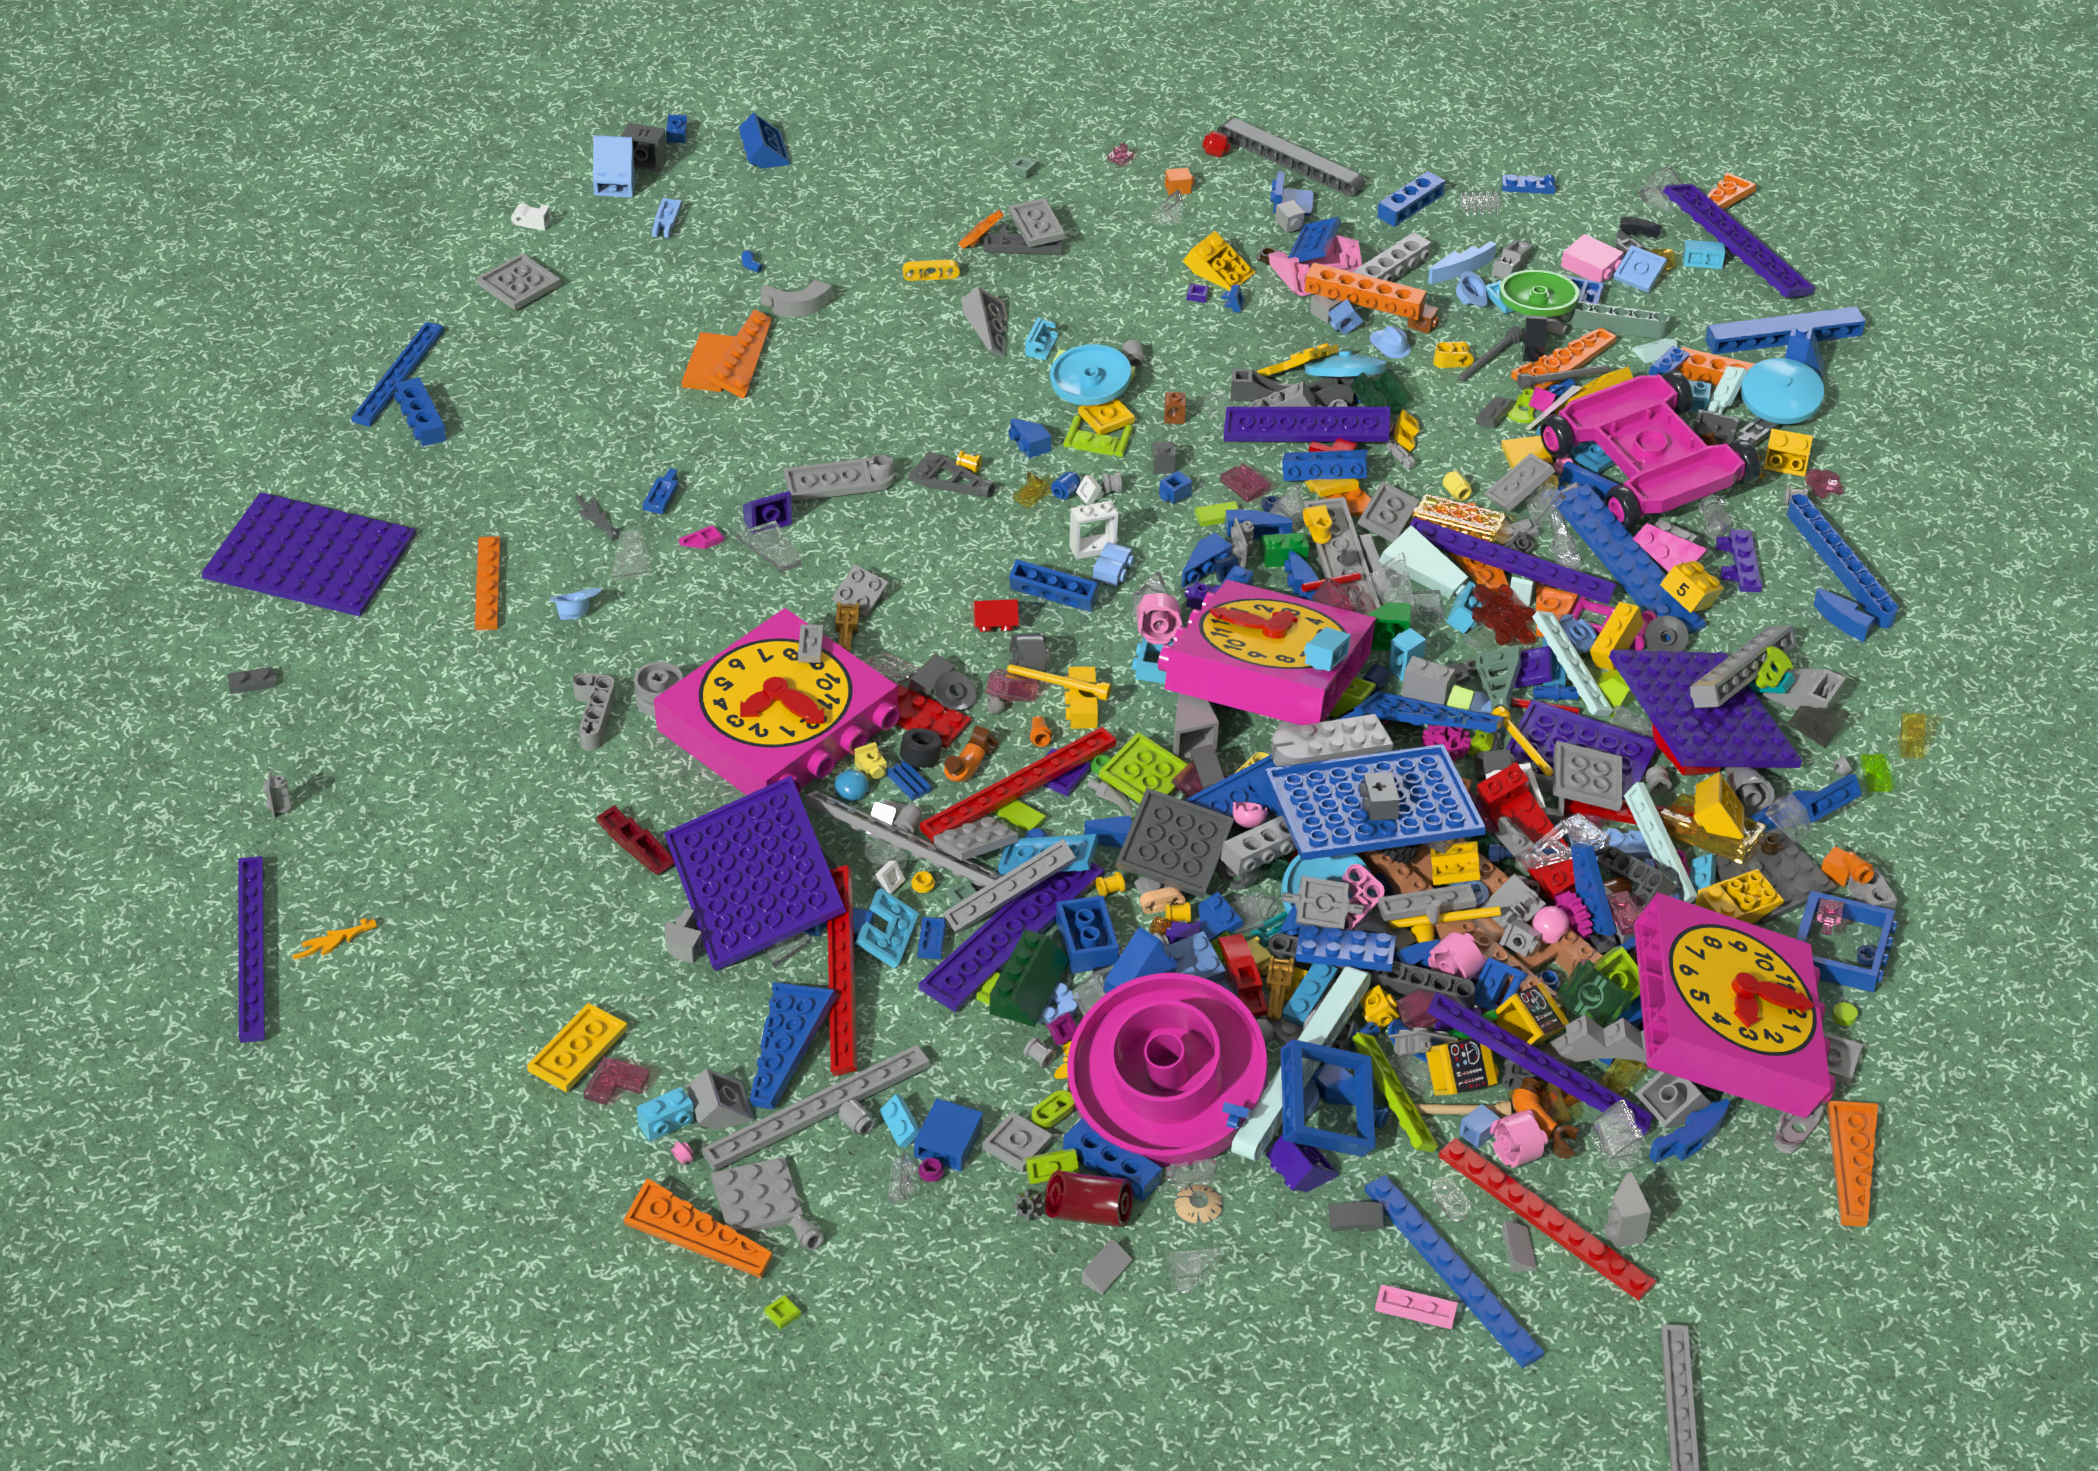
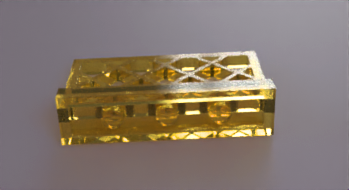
M1424 494L1419 506L1415 507L1412 520L1415 517L1495 544V539L1505 521L1506 514Z
M1681 793L1668 809L1664 808L1660 813V818L1669 836L1740 864L1744 863L1747 853L1757 842L1758 837L1762 836L1766 831L1767 826L1744 817V838L1742 839L1708 833L1703 826L1700 827L1696 823L1694 816H1689L1688 813H1695V797ZM1685 802L1692 806L1684 807L1682 803ZM1746 828H1752L1757 831H1747Z

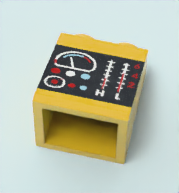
M1543 983L1512 995L1495 1010L1498 1018L1493 1020L1495 1025L1534 1047L1558 1034L1569 1024L1565 1014L1557 1006L1551 993L1545 988Z
M1471 1037L1432 1045L1429 1051L1426 1052L1435 1096L1452 1095L1497 1084L1499 1073L1496 1064L1493 1063V1050L1478 1043Z

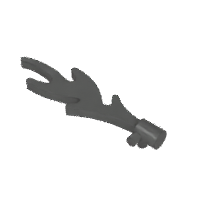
M577 494L576 500L584 509L579 510V514L583 518L595 522L594 527L607 532V535L613 541L617 540L620 530L619 528L613 529V525L608 524L606 511L604 510L602 514H599L598 505L593 498H590L591 505H588Z

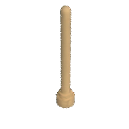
M1500 1100V1103H1495V1105H1484L1489 1110L1494 1111L1499 1118L1511 1115V1101ZM1414 1104L1419 1114L1468 1115L1480 1106Z

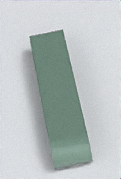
M1578 302L1571 312L1570 324L1573 327L1596 330L1602 327L1612 333L1661 339L1667 335L1670 317L1661 312Z

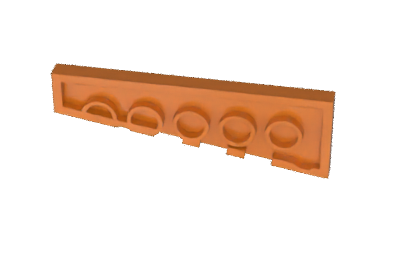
M754 309L710 374L708 381L744 399L772 318Z
M1600 327L1580 337V339L1568 343V346L1565 348L1555 349L1553 354L1549 356L1543 355L1539 357V360L1535 363L1529 362L1514 369L1511 372V378L1517 381L1518 374L1523 373L1537 376L1579 369L1616 342L1617 336ZM1563 380L1534 384L1530 389L1535 390V387H1539L1547 391L1552 385L1559 384Z
M1829 1100L1827 1104L1841 1225L1866 1227L1868 1223L1878 1104Z
M648 1178L645 1180L623 1220L626 1226L761 1279L773 1258V1254L769 1250L744 1235L738 1234L729 1226L722 1225L709 1214L702 1213L689 1202L682 1201L674 1196L672 1192Z

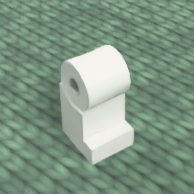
M519 204L511 215V220L518 226L545 231L551 221L550 206L542 205L540 208H534L527 204Z

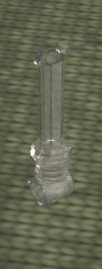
M1714 492L1711 495L1702 497L1698 507L1699 512L1704 515L1706 522L1704 533L1711 539L1717 540V537L1724 536L1732 523V519L1724 511V500Z
M1545 496L1542 499V503H1546L1554 536L1550 547L1556 558L1555 564L1580 572L1581 558L1580 554H1576L1577 542L1574 537L1568 534L1565 518L1551 502L1552 497L1548 498V496Z

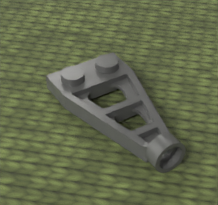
M930 451L908 474V480L934 489L990 498L995 491L994 482L984 480L964 467L956 465L951 459ZM942 469H947L953 473L949 480L935 478ZM961 477L971 481L969 485L957 484Z

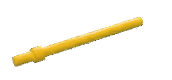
M1500 906L1439 913L1437 923L1501 916ZM1427 915L1387 921L1392 929L1431 924Z

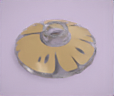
M1193 1184L1185 1186L1177 1192L1174 1197L1173 1208L1176 1215L1184 1222L1203 1226L1213 1223L1221 1216L1224 1202L1221 1195L1215 1189L1206 1185Z

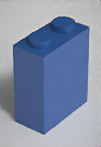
M936 1098L914 1141V1157L922 1160L935 1158L944 1167L961 1172L983 1128V1112Z

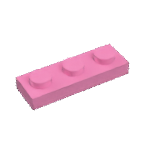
M1381 1284L1375 1311L1452 1329L1458 1303Z

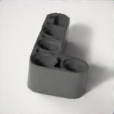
M1608 845L1602 848L1603 852L1598 856V861L1621 878L1625 877L1629 882L1639 886L1631 900L1632 906L1642 913L1657 892L1671 897L1675 890V884L1660 870L1614 846Z

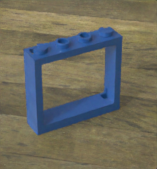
M1810 890L1796 937L1797 940L1807 943L1816 912L1883 928L1871 970L1813 956L1814 966L1820 970L1819 980L1874 993L1876 983L1882 982L1884 970H1880V968L1886 967L1889 954L1885 953V950L1890 951L1893 937L1889 935L1895 934L1898 922L1893 920L1895 910Z
M1292 1039L1281 1048L1283 1141L1363 1157L1375 1149L1377 1139L1374 1130L1376 1116L1373 1108L1374 1090L1372 1086L1373 1067L1371 1056ZM1302 1058L1355 1070L1357 1137L1304 1126Z

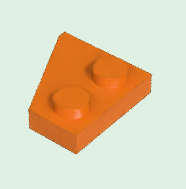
M997 210L979 222L958 243L960 247L964 249L968 245L971 247L976 245L980 241L979 237H983L984 233L987 234L990 231L989 228L1004 216L1001 210Z

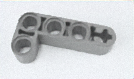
M578 673L572 680L574 697L578 701L587 702L579 727L580 745L584 750L593 751L601 745L616 699L615 682L608 675Z

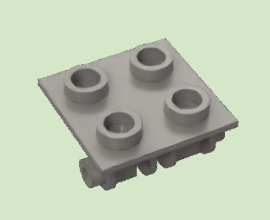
M1235 518L1234 527H1231L1233 543H1230L1232 545L1231 555H1235L1238 558L1239 567L1246 569V558L1252 553L1254 526L1251 521L1239 523L1237 518Z
M854 564L831 600L848 605L860 603V615L866 617L878 599L887 598L888 591H886V587L889 582Z
M1514 874L1481 908L1500 906L1501 916L1491 918L1506 930L1508 923L1516 920H1521L1527 924L1546 903L1538 897L1535 891L1531 890Z
M1421 1027L1413 1028V1031L1399 1030V1034L1389 1035V1038L1395 1039L1394 1051L1399 1056L1425 1053L1429 1051L1432 1044L1458 1041V1038L1449 1037L1448 1032L1434 1031L1433 1033H1428L1427 1028Z

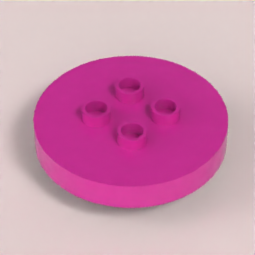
M1158 973L1139 977L1121 984L1100 998L1089 1009L1078 1025L1072 1038L1067 1061L1069 1087L1080 1119L1083 1118L1097 1134L1110 1143L1124 1150L1142 1155L1162 1168L1181 1167L1199 1163L1228 1149L1246 1118L1241 1117L1239 1129L1226 1126L1230 1114L1222 1112L1224 1102L1249 1108L1253 1111L1268 1086L1269 1078L1264 1038L1250 1010L1238 997L1221 985L1208 979L1182 973Z

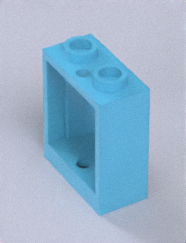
M1144 637L1142 643L1138 642L1136 650L1138 658L1134 657L1132 670L1136 671L1135 679L1165 684L1166 672L1158 670V663L1145 661L1147 652L1160 654L1165 644H1152L1146 641ZM1170 639V642L1166 644L1173 645L1174 639Z

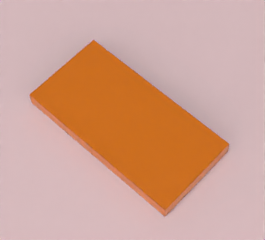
M700 332L681 382L682 387L722 392L723 388L709 382L708 379L736 336Z

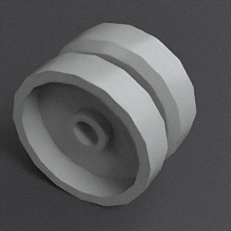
M652 662L636 671L634 676L635 700L637 708L642 713L655 717L654 698L683 679L680 669L671 663Z

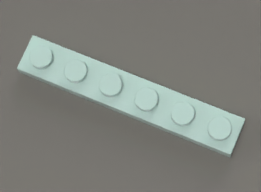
M1537 611L1533 616L1537 628L1542 632L1547 640V644L1554 651L1558 662L1565 669L1567 677L1573 682L1577 693L1587 705L1588 711L1593 716L1608 717L1613 712V709L1553 612Z
M1636 782L1624 795L1658 869L1674 882L1675 890L1673 893H1679L1680 900L1692 903L1698 897L1644 782Z

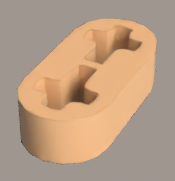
M1168 887L1144 893L1140 897L1139 902L1143 912L1151 914L1165 911V903L1183 905L1185 897L1181 890Z

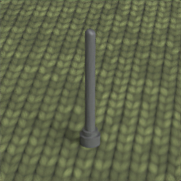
M1512 326L1508 329L1504 339L1458 376L1459 381H1465L1510 343H1518L1523 339L1524 333L1522 329L1518 326Z
M1600 365L1537 376L1523 373L1518 374L1517 384L1520 390H1524L1538 383L1607 373L1610 371V366Z

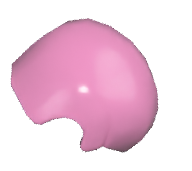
M1233 802V818L1240 826L1254 828L1264 824L1266 821L1268 808L1265 807V810H1262V805Z
M1546 906L1537 911L1533 918L1532 927L1542 933L1541 942L1557 943L1559 938L1568 932L1569 918L1562 909L1556 906Z

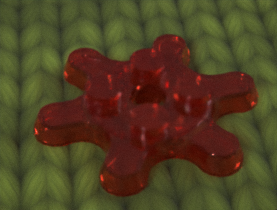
M1477 584L1474 587L1473 595L1480 601L1482 607H1475L1473 609L1472 619L1478 623L1483 622L1489 629H1494L1495 641L1501 646L1508 644L1513 636L1518 638L1524 645L1534 643L1536 637L1527 628L1526 622L1534 621L1533 616L1536 612L1530 607L1517 605L1513 600L1514 593L1512 588L1506 584L1499 586L1498 594H1493L1484 585Z

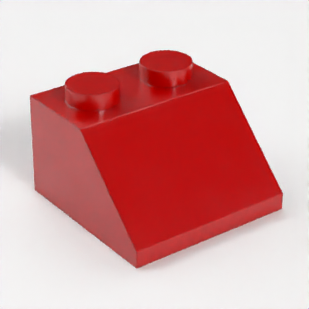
M1018 599L973 601L974 628H979V632L992 631V627H1001V631L1014 630V626L1019 625Z

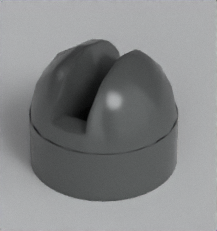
M1342 550L1341 563L1343 566H1352L1358 561V553L1355 550Z

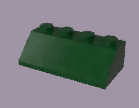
M1024 930L990 992L989 1014L1032 1027L1036 1026L1069 964V958L1047 935Z

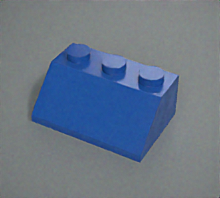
M753 112L739 126L740 138L743 141L749 163L760 168L790 165L791 162L781 131Z

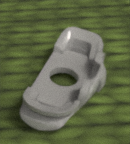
M1819 1102L1806 1119L1783 1112L1776 1126L1777 1132L1774 1135V1146L1780 1152L1790 1154L1801 1147L1820 1123L1825 1112L1823 1104ZM1798 1124L1805 1126L1807 1130L1797 1133L1793 1131L1792 1127Z

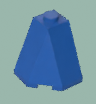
M1793 324L1785 358L1796 360L1809 366L1822 380L1825 364L1813 327Z
M1139 927L1106 977L1103 991L1107 994L1121 984L1146 975L1176 973L1178 963L1173 956L1168 958L1163 950L1165 945L1159 938Z

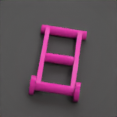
M1579 597L1571 615H1574L1573 619L1579 621L1578 617L1583 609L1606 615L1607 617L1602 626L1587 622L1595 633L1599 635L1615 608L1587 601L1585 597ZM1643 611L1641 613L1644 624L1629 648L1637 651L1644 648L1645 640L1643 638L1646 628L1651 621L1657 618L1651 611Z

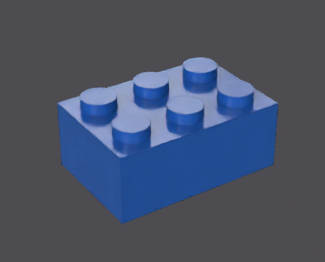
M1103 895L1057 902L1056 923L1065 954L1069 958L1070 972L1092 971L1095 967L1115 965L1118 960L1119 946Z

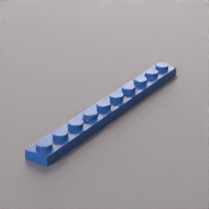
M1386 1175L1365 1185V1192L1374 1202L1384 1205L1385 1215L1522 1369L1543 1358L1544 1351Z

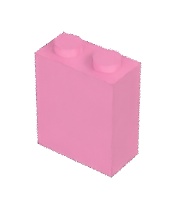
M1584 234L1563 252L1561 267L1588 280L1605 282L1610 280L1622 262L1624 252Z

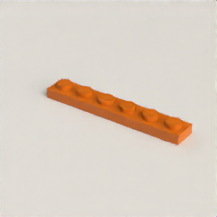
M500 536L478 537L476 630L498 629Z

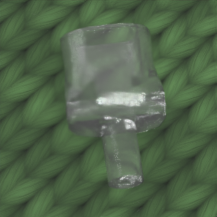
M1259 891L1254 892L1250 897L1235 894L1233 898L1234 903L1244 905L1243 910L1245 914L1265 920L1274 917L1279 907L1278 899L1267 896Z

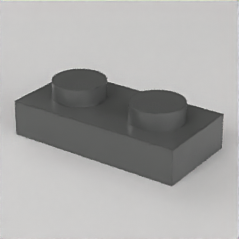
M1494 397L1475 418L1476 424L1494 428L1513 408V400Z
M273 667L227 674L230 694L276 687Z

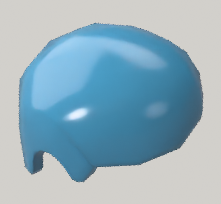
M848 769L840 773L834 783L835 793L843 801L863 800L865 794L870 792L869 782L865 774L859 770Z

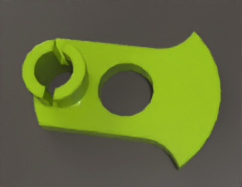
M1524 389L1522 394L1518 396L1513 409L1506 414L1511 420L1520 423H1532L1535 420L1533 417L1535 408L1528 406L1534 392L1533 389ZM1519 407H1528L1529 410L1522 411L1519 409Z
M1769 646L1766 648L1767 658L1757 673L1758 676L1755 682L1762 689L1767 686L1776 687L1785 671L1793 669L1788 656L1776 647ZM1771 663L1776 665L1778 672L1772 670Z

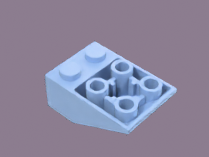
M594 135V195L632 197L636 184L632 137Z

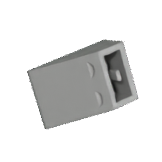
M1827 669L1786 670L1785 673H1793L1795 681L1786 693L1764 692L1762 695L1824 722L1842 696L1846 677Z

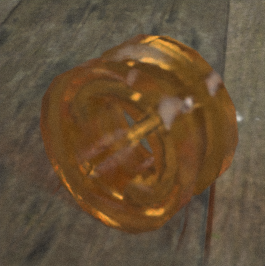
M1156 916L1151 922L1150 933L1154 934L1157 932L1161 936H1166L1167 927L1171 928V921L1167 918Z

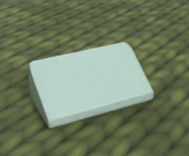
M1664 338L1635 346L1632 350L1644 363L1658 360L1672 346L1677 347V340Z

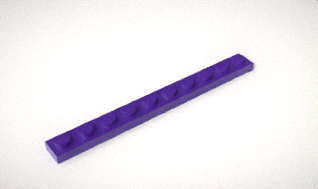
M1415 517L1410 524L1436 548L1607 605L1616 588L1615 583Z
M262 856L238 858L240 1043L265 1040L263 858Z
M1436 992L1433 996L1427 1013L1436 1019L1445 1022L1457 1031L1466 1034L1478 1043L1487 1046L1501 1056L1541 1077L1543 1080L1559 1087L1564 1092L1573 1095L1587 1105L1627 1126L1629 1129L1643 1136L1649 1130L1653 1114L1441 993Z

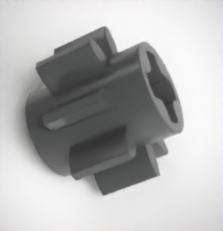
M1032 1188L1026 1189L1025 1194L1022 1192L1017 1193L1016 1197L1018 1200L1015 1204H1012L1018 1212L1017 1217L1026 1216V1221L1029 1222L1033 1220L1034 1216L1037 1218L1042 1216L1043 1214L1040 1210L1046 1205V1203L1042 1202V1193L1034 1194Z

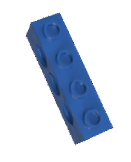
M1429 171L1425 172L1401 189L1393 192L1387 198L1381 200L1378 204L1377 217L1396 227L1444 195L1445 180Z
M420 377L396 383L397 392H394L396 403L400 404L402 415L406 416L408 427L413 428L415 440H419L422 447L446 441L445 426Z
M1368 450L1285 453L1282 460L1284 481L1367 478L1369 472Z
M1018 559L1015 560L1009 575L1012 590L1089 612L1093 611L1099 596L1097 582Z
M1083 1118L1064 1135L1063 1150L1074 1148L1077 1160L1092 1172H1097L1106 1177L1129 1179L1133 1189V1197L1138 1198L1142 1202L1161 1184L1162 1168L1142 1155L1124 1150L1105 1140Z

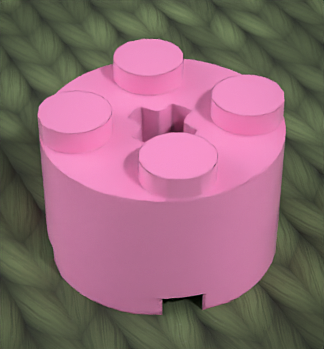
M1164 593L1146 594L1142 597L1136 610L1140 635L1152 644H1166L1170 642V639L1175 637L1177 629L1182 626L1180 606L1177 599L1172 595Z
M1456 932L1449 933L1429 952L1431 956L1428 958L1432 971L1471 980L1487 962L1485 956L1481 954L1475 945L1473 936L1468 933L1462 935Z
M1531 1110L1519 1111L1495 1120L1490 1128V1134H1495L1496 1141L1492 1142L1495 1153L1504 1165H1512L1511 1168L1539 1159L1543 1155L1544 1145L1548 1143L1546 1133L1540 1130Z

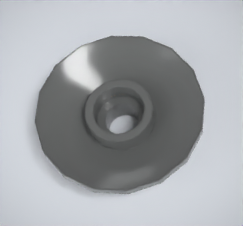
M1665 615L1657 617L1650 622L1646 628L1644 638L1646 646L1650 651L1665 650L1679 652L1683 651L1687 646L1689 635L1687 627L1681 620ZM1669 635L1671 640L1664 642L1662 638Z
M944 672L937 677L934 683L936 699L950 710H966L973 705L976 699V689L973 682L960 672Z

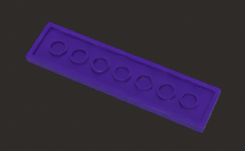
M1226 407L1223 436L1224 441L1335 442L1337 438L1350 442H1389L1390 407Z

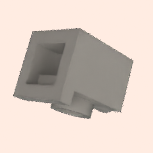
M1516 920L1508 923L1499 944L1502 946L1506 945L1520 955L1527 957L1539 950L1542 933L1523 921Z

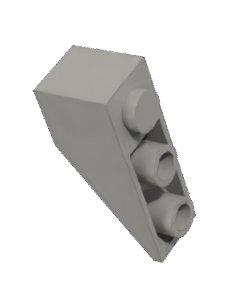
M1304 381L1262 399H1257L1250 403V407H1315V397Z

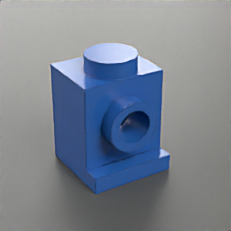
M668 114L666 141L685 143L688 131L687 115Z
M1179 470L1160 480V498L1163 501H1170L1174 504L1185 497H1191L1193 481Z

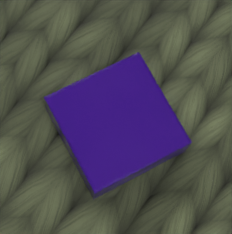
M1190 284L1186 300L1206 303L1209 286Z

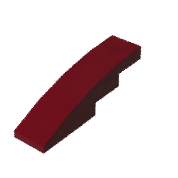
M615 805L597 816L596 822L608 835L657 876L675 865L673 857L649 830H642L632 817L627 819Z

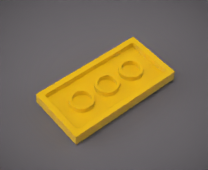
M587 1003L527 1064V1070L567 1093L628 1030L627 1023Z

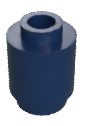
M1375 664L1362 677V680L1376 684V688L1369 696L1380 691L1390 680V674L1386 667Z

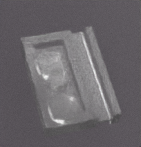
M1396 1053L1388 1059L1405 1090L1421 1098L1422 1094L1432 1086L1428 1063L1414 1055L1399 1056Z

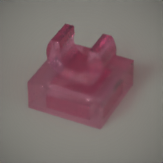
M1122 142L1120 147H1114V150L1107 155L1108 161L1121 167L1133 159V153L1128 151V145Z

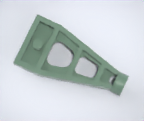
M1519 645L1476 654V669L1491 702V712L1498 705H1503L1509 711V701L1521 667ZM1508 668L1507 673L1491 677L1489 674L1496 670ZM1506 684L1504 689L1494 691L1492 689L1494 686Z

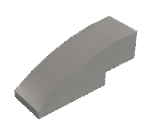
M1517 239L1503 248L1502 256L1495 260L1491 275L1504 279L1508 275L1518 272L1532 252L1534 245Z

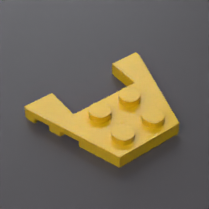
M1329 343L1317 346V349L1312 347L1303 350V354L1299 352L1290 355V360L1258 370L1257 373L1266 377L1304 365L1319 358L1338 353L1340 350L1338 344L1329 346Z

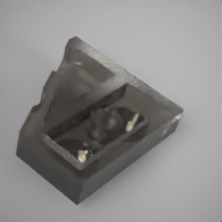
M1800 705L1787 724L1826 749L1850 713L1842 709L1840 711Z

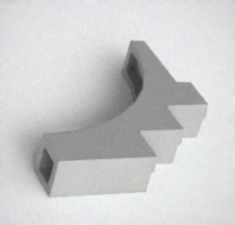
M1583 1015L1566 1025V1034L1539 1048L1542 1052L1565 1065L1592 1059L1608 1058L1636 1060L1647 1063L1644 1030H1638L1624 1018L1602 1028L1587 1015Z

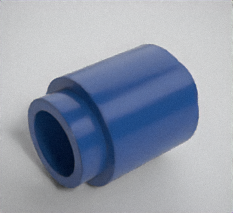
M1075 472L1064 473L1052 483L1051 490L1053 495L1062 500L1067 499L1078 489L1081 483L1080 477Z

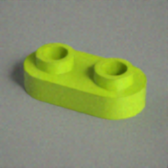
M1065 1090L1052 1093L1032 1109V1123L1042 1129H1048L1057 1124L1074 1110L1072 1094Z

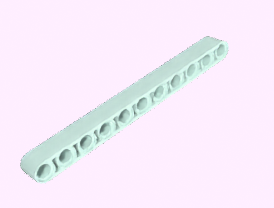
M1346 966L1298 1040L1331 1047L1370 985L1371 974ZM1302 1058L1303 1090L1321 1062ZM1281 1066L1265 1089L1259 1103L1252 1111L1250 1120H1245L1234 1137L1231 1148L1232 1153L1257 1161L1282 1124Z

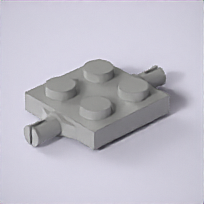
M1302 876L1297 894L1286 892L1282 894V902L1295 904L1297 910L1295 924L1344 930L1345 917L1348 913L1362 915L1363 905L1349 903L1348 883Z

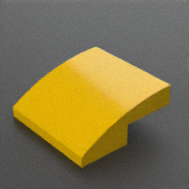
M1356 478L1304 480L1311 493L1316 492L1320 498L1359 489V482Z
M1477 841L1431 847L1433 885L1481 880Z

